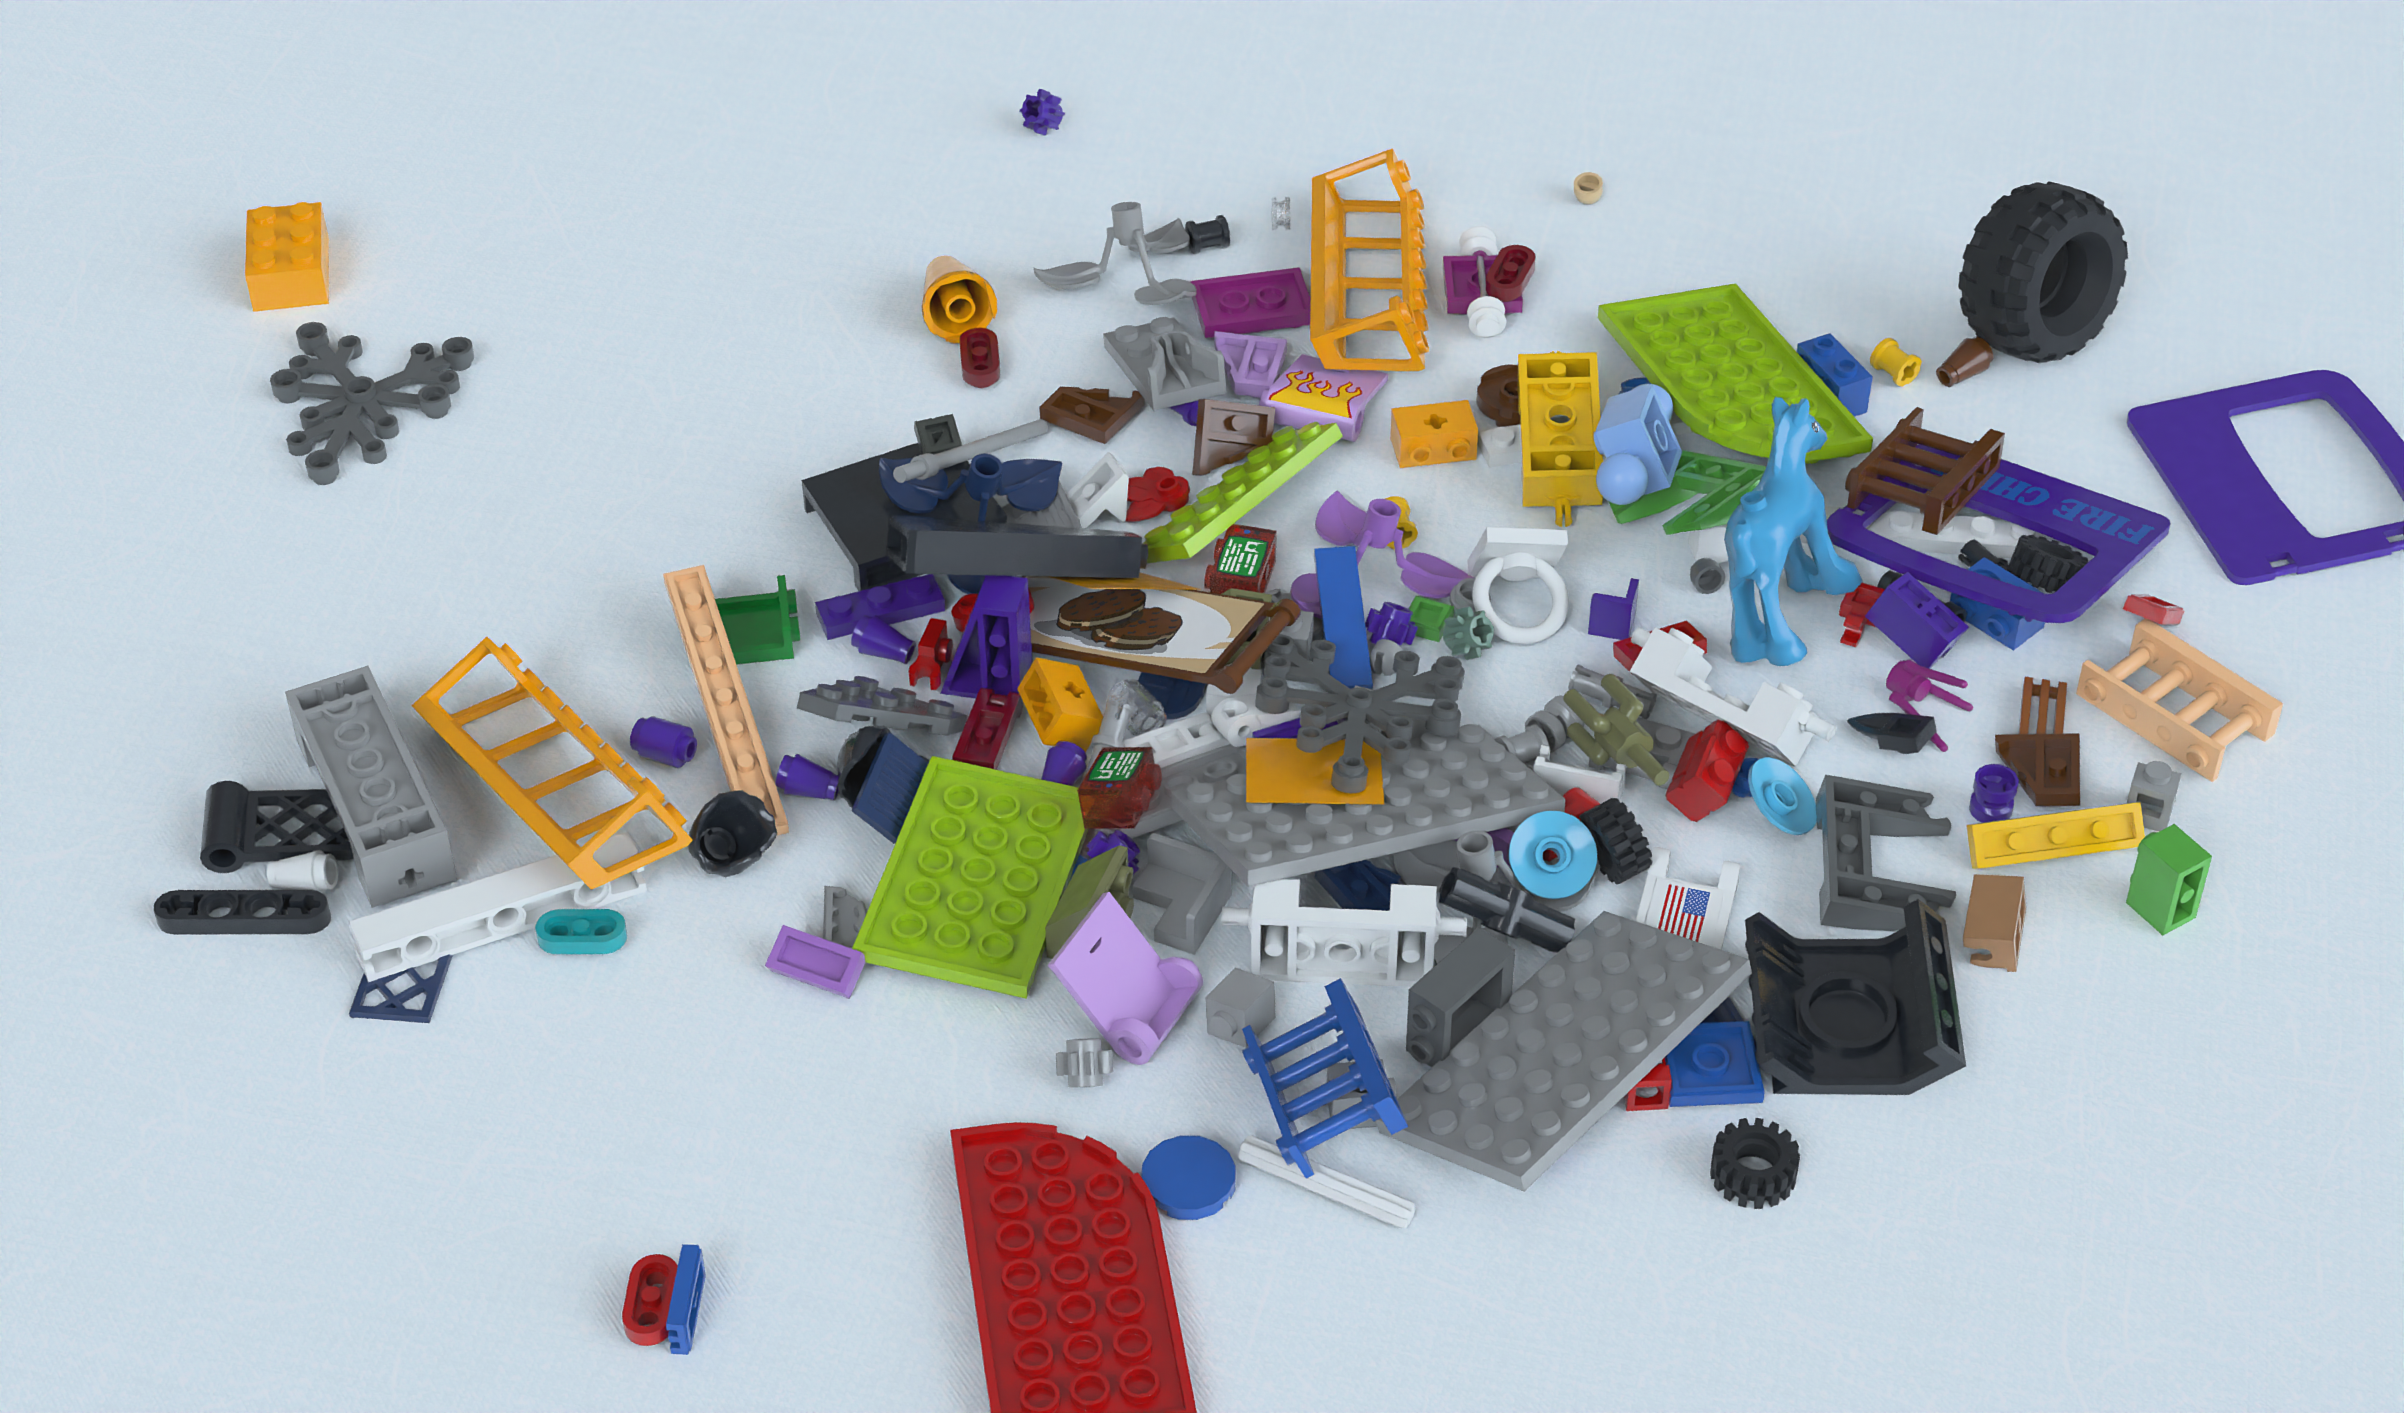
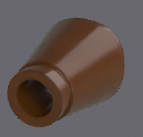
M1980 337L1966 338L1942 365L1937 368L1936 375L1943 385L1951 387L1988 370L1994 358L1993 351L1990 345Z

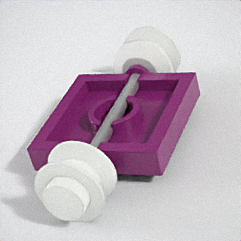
M1474 226L1465 230L1460 237L1461 256H1443L1442 269L1447 314L1468 315V324L1471 332L1476 336L1489 338L1500 334L1506 326L1505 314L1522 313L1523 297L1521 295L1512 301L1501 302L1499 299L1487 294L1486 275L1498 252L1496 236L1487 227Z

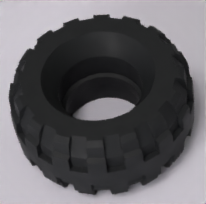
M2050 181L2047 184L2035 182L2030 185L2014 188L2010 196L2003 195L1991 206V211L1986 216L1981 217L1974 228L1975 233L1970 244L1966 245L1962 257L1964 259L1962 272H1959L1958 284L1959 290L1962 291V297L1959 299L1962 313L1968 317V325L1976 332L1975 335L1984 339L1992 348L2000 352L2036 363L2062 360L2066 355L2072 356L2086 346L2085 343L2089 339H2094L2104 328L2103 324L2107 317L2113 314L2118 303L2119 291L2121 287H2124L2127 273L2124 270L2125 260L2128 259L2127 242L2122 238L2124 229L2120 220L2114 216L2112 210L2104 206L2103 200L2070 186Z

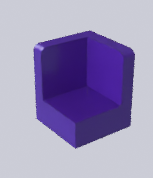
M1631 578L1626 598L1600 593L1592 595L1588 627L1589 635L1618 640L1630 638L1636 615L1639 579Z

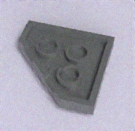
M855 676L852 681L836 680L834 685L818 684L816 689L800 692L797 709L834 721L851 723V720L869 721L870 717H874L872 722L874 726L884 725L887 728L907 730L908 727L924 729L926 725H929V733L945 736L962 732L967 719L966 714L953 711L954 705L949 702L931 699L927 703L916 699L917 694L913 691L903 688H892L889 691L878 687L879 681L864 676Z

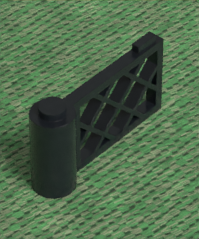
M220 781L211 785L206 791L200 860L202 865L208 870L216 873H230L240 869L244 862L279 861L321 850L325 854H332L336 860L354 859L344 828L334 832L325 825L338 816L326 789L248 791L247 788L237 782ZM322 804L328 808L315 818L304 811L310 805ZM259 806H279L283 810L269 819L259 811ZM293 817L305 824L293 833H289L281 827L282 824ZM314 832H317L326 839L319 845H306L302 842V840ZM269 833H272L281 840L274 846H256V842Z

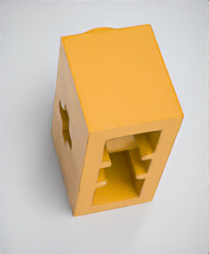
M1468 400L1391 408L1390 439L1400 468L1476 460L1478 427Z
M1036 657L1017 690L1042 743L1055 746L1060 741H1067L1076 744L1086 752L1093 736L1099 733L1103 715L1079 666Z

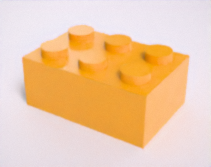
M300 202L294 205L278 207L262 206L257 209L247 210L245 278L253 312L329 304V237L321 202Z

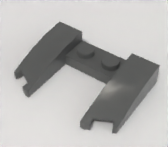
M1825 774L1816 797L1817 829L1822 830L1824 882L1819 892L1820 925L1858 930H1901L1906 927L1903 906L1916 899L1921 900L1935 912H1937L1940 906L1947 908L1952 906L1956 898V891L1872 876L1870 835L1888 837L1949 835L1952 827L1948 817L1940 819L1930 818L1924 809L1931 805L1934 799L1931 793Z

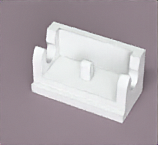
M1541 745L1540 757L1537 756L1534 763V772L1560 795L1563 796L1570 789L1579 787L1600 804L1610 798H1617L1620 802L1625 787L1626 765L1617 764L1616 772L1610 774L1586 769L1583 766L1549 761L1550 747Z

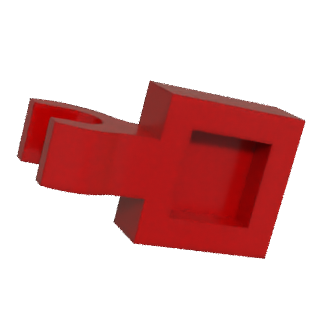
M1862 582L1853 592L1846 593L1839 611V616L1845 617L1843 626L1846 627L1840 643L1857 647L1865 625L1876 627L1865 615L1885 589Z
M930 618L918 644L919 655L908 670L910 686L915 687L918 679L929 677L931 690H937L940 687V669L943 663L950 661L953 651V640L948 638L946 620Z

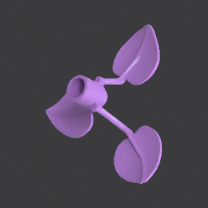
M1337 490L1323 503L1318 511L1315 521L1317 533L1334 545L1345 546L1353 543L1355 546H1359L1356 551L1357 565L1368 545L1373 548H1385L1394 541L1397 565L1404 569L1400 579L1405 586L1417 594L1429 598L1448 597L1453 587L1461 580L1475 578L1459 568L1426 553L1411 552L1405 559L1401 542L1403 531L1396 529L1401 509L1390 500H1372L1366 513L1351 504ZM1308 573L1301 575L1292 583L1290 590L1292 601L1301 610L1314 612V617L1321 619L1316 574Z

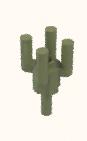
M1614 674L1605 675L1601 680V686L1620 705V708L1611 707L1606 710L1604 715L1599 713L1576 689H1571L1565 693L1564 702L1594 731L1595 739L1577 722L1568 727L1567 735L1594 764L1604 765L1612 757L1617 764H1624L1629 769L1638 766L1658 786L1668 781L1669 772L1649 753L1653 750L1654 742L1652 736L1636 721L1643 711L1642 702Z

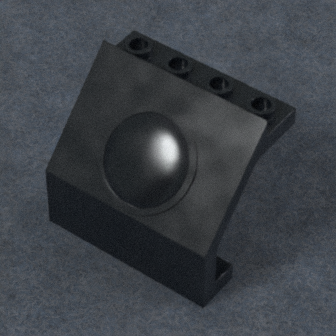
M1916 899L1903 906L1906 927L1887 937L1878 939H1799L1787 933L1760 912L1745 919L1747 937L1745 948L1752 972L1748 982L1752 990L1754 1011L1752 1013V1021L1756 1032L1757 1049L1755 1056L1761 1069L1772 1076L1773 1094L1910 1095L1966 1067L1947 925L1943 917L1921 900Z

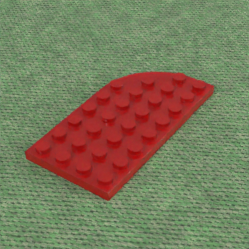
M1014 1122L950 1130L990 1413H1197L1159 1214L1153 1196L1138 1172L1133 1174L1127 1166L1117 1159V1152L1102 1142L1089 1136L1082 1140L1071 1135L1058 1133L1057 1126Z

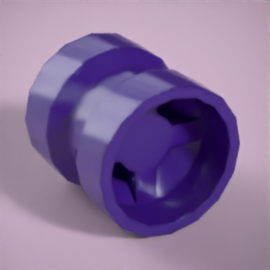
M1988 764L1977 770L1973 784L1974 792L1971 794L1969 811L1977 821L1984 823L2011 818L2014 807L2013 798L2016 796L2019 782L2016 773L2010 768L1999 764Z

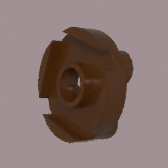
M1501 365L1486 371L1481 377V383L1477 386V406L1484 415L1495 420L1497 427L1520 424L1517 385L1518 365Z

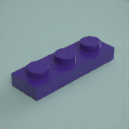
M928 574L815 602V608L827 640L853 634L858 621L864 615L871 618L876 615L891 625L944 612L945 599L934 575Z

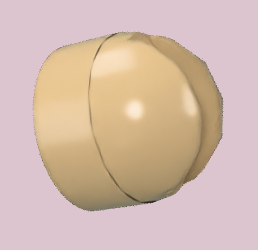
M1592 172L1578 175L1574 180V194L1577 200L1583 204H1593L1599 200L1603 192L1602 178Z

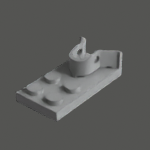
M1159 317L1153 319L1151 323L1139 326L1125 325L1118 327L1113 332L1103 334L1105 349L1153 411L1227 394L1224 358L1221 350L1215 351L1194 341L1191 335L1183 329L1174 317Z

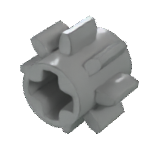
M1101 1038L1066 1040V1052L1056 1053L1057 1076L1068 1075V1087L1103 1086V1074L1113 1072L1112 1050H1101Z

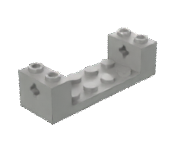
M369 666L285 691L297 742L308 767L316 765L351 844L359 881L371 907L373 908L457 880L447 829Z

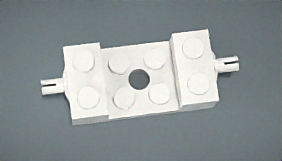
M1641 627L1634 631L1631 642L1643 647L1630 672L1652 693L1657 694L1663 699L1710 723L1717 719L1726 722L1747 742L1794 766L1797 765L1813 734L1827 742L1833 738L1837 728L1836 725L1815 716V713L1810 711L1813 705L1802 699L1803 694L1781 682L1777 688L1763 682L1750 707L1729 694L1722 698L1712 691L1713 687L1704 682L1712 666L1702 657L1705 651L1693 644L1694 640L1674 628H1671L1669 633L1654 627L1652 633Z
M1279 879L1254 885L1253 900L1249 908L1222 906L1221 925L1248 926L1251 933V973L1271 981L1332 983L1341 978L1344 984L1412 987L1433 968L1434 945L1439 939V935L1466 937L1467 917H1440L1436 907L1437 886L1391 884L1390 911L1299 907L1300 880ZM1338 944H1346L1351 946V948L1339 949L1334 946Z

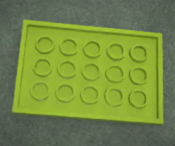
M931 756L852 949L860 951L865 955V963L1027 999L1046 948L1045 927L1070 882L1096 811L1099 792Z

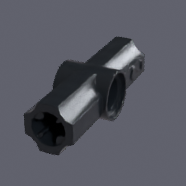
M1452 867L1441 884L1439 903L1481 920V925L1515 939L1520 937L1548 951L1558 953L1561 949L1566 948L1575 933V918L1534 901V896L1500 882L1494 884L1483 879L1481 876L1457 867Z

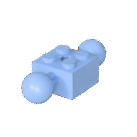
M1642 384L1631 391L1609 397L1594 432L1596 448L1600 454H1605L1606 459L1598 468L1596 484L1600 494L1613 504H1631L1643 495L1671 486L1682 450L1669 423L1673 415L1672 399L1667 391L1658 385Z

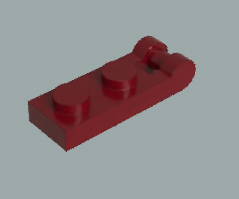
M981 687L953 753L952 760L997 770L1016 719L1020 718L1022 713L1023 700L1020 694L1011 691L1008 695L995 694L994 689Z

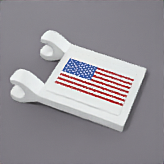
M1654 847L1651 857L1652 865L1648 869L1635 921L1722 950L1739 883L1740 863L1723 861L1717 888L1667 878L1671 851L1666 848Z

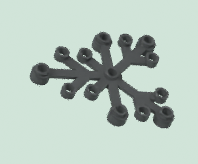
M308 322L301 325L296 330L299 348L306 355H298L291 358L289 361L290 369L279 370L271 376L270 383L273 395L280 402L287 404L294 403L301 397L328 399L331 401L316 407H307L300 412L299 416L304 431H295L287 436L286 441L289 453L294 456H304L311 452L313 442L331 435L324 449L310 453L305 459L308 477L318 485H328L336 480L339 473L338 458L350 435L361 446L363 459L366 463L378 464L383 462L387 457L385 443L380 439L396 437L399 434L397 418L394 415L388 414L381 405L421 409L427 417L432 419H439L447 415L451 407L450 394H454L460 389L459 377L455 371L468 369L474 360L471 340L466 337H452L442 344L443 355L436 358L431 344L418 343L411 348V357L404 371L374 382L369 377H355L347 368L351 360L360 357L363 353L359 337L354 335L342 337L338 341V350L335 354L328 346L329 338L324 324ZM309 356H316L318 359L310 358ZM314 373L330 374L342 386L304 383L302 380L311 377ZM410 383L427 384V386L419 390L418 394L391 392ZM344 411L342 415L325 422V418ZM363 411L374 422L376 435L380 439H376L359 420Z
M1279 634L1263 653L1262 662L1265 665L1264 675L1266 678L1257 686L1255 706L1265 713L1280 714L1289 709V703L1305 704L1301 708L1300 725L1302 727L1298 730L1296 742L1297 748L1301 751L1308 753L1319 752L1322 747L1345 739L1344 755L1339 757L1338 761L1333 765L1331 779L1332 786L1341 792L1359 793L1366 788L1368 768L1365 765L1364 759L1361 758L1363 741L1380 752L1387 762L1404 764L1410 758L1411 743L1408 740L1412 736V719L1426 720V729L1438 736H1453L1459 732L1461 712L1456 701L1458 700L1459 691L1463 687L1465 670L1461 666V661L1455 657H1439L1436 663L1431 666L1430 671L1416 675L1418 673L1420 657L1411 651H1399L1395 653L1393 663L1396 682L1374 691H1369L1358 687L1350 689L1328 674L1329 665L1334 662L1336 651L1335 644L1330 641H1313L1310 647V661L1298 654L1294 640L1290 636ZM1286 680L1313 683L1328 693L1289 688ZM1404 696L1435 699L1432 706L1393 702V700ZM1340 719H1343L1345 721L1343 723L1323 729L1326 724H1329L1331 722ZM1373 723L1375 726L1386 732V736L1388 738H1386L1381 733H1379L1367 724Z

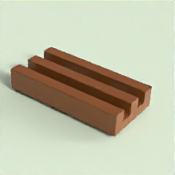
M2032 677L2024 678L2018 734H2028L2032 696L2039 697L2036 734H2046L2049 698L2056 699L2053 734H2063L2067 693L2066 682L2059 681L2058 687H2051L2050 680L2042 679L2041 685L2033 684Z

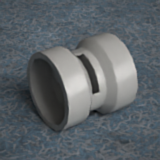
M1562 695L1555 696L1545 705L1544 711L1535 712L1525 722V729L1527 726L1536 724L1543 730L1550 747V753L1559 749L1565 743L1566 738H1570L1567 735V729L1571 724L1577 722L1584 727V722L1564 702V696Z

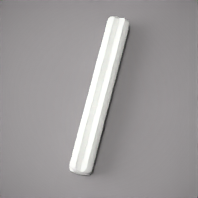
M1253 1135L1247 1136L1241 1143L1238 1158L1243 1163L1398 1228H1406L1413 1218L1415 1205L1412 1201L1311 1159L1309 1161L1314 1175L1306 1179L1296 1162L1289 1166L1287 1165L1277 1145Z

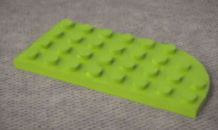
M1736 283L1599 305L1597 317L1648 381L1667 391L1673 402V411L1690 427L1692 432L1727 448L1769 458L1774 430L1772 416L1774 398H1782L1789 406L1791 404H1798L1801 399L1807 398L1810 405L1809 414L1824 429L1828 439L1821 449L1806 453L1805 464H1814L1819 460L1839 457L1848 458L1856 454L1871 452L1873 437Z

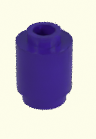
M651 716L648 719L642 717L637 720L630 735V746L632 750L638 751L640 757L680 768L686 762H690L693 759L697 750V739L694 737L691 727Z

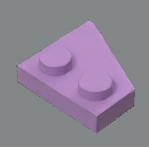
M1215 331L1214 347L1216 351L1221 350L1223 354L1225 373L1235 394L1261 398L1263 391L1270 389L1272 384L1279 378L1287 353L1286 339Z

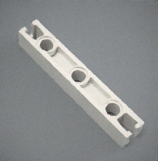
M626 832L610 837L593 853V859L602 868H607L638 854L639 851L629 833ZM554 855L351 920L349 924L352 936L356 943H353L355 953L368 982L405 971L411 967L414 968L438 960L440 957L448 954H457L533 929L538 919L543 914L552 910L594 909L646 892V882L641 874V871H644V866L591 890L558 855Z

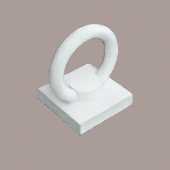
M1486 527L1467 560L1468 575L1476 576L1472 591L1475 611H1485V616L1494 627V634L1499 638L1517 644L1537 643L1552 636L1564 623L1569 605L1568 592L1563 579L1554 567L1568 546L1567 530ZM1496 576L1510 581L1541 578L1551 592L1552 609L1550 614L1542 623L1533 627H1516L1506 623L1494 612L1490 604L1489 588L1493 579Z

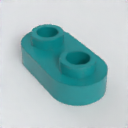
M556 909L543 914L535 925L540 948L551 954H609L619 950L627 941L624 917L619 912L610 909Z

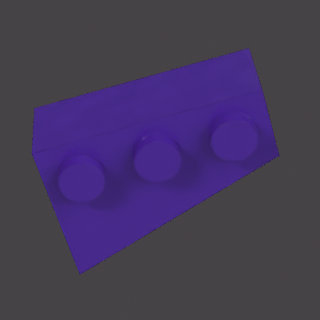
M985 575L940 694L976 699L981 687L994 689L995 694L1008 695L1010 691L1018 692V686L1032 665L1028 578Z

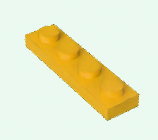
M2140 802L1966 825L1972 869L2138 847L2141 840L2145 837Z

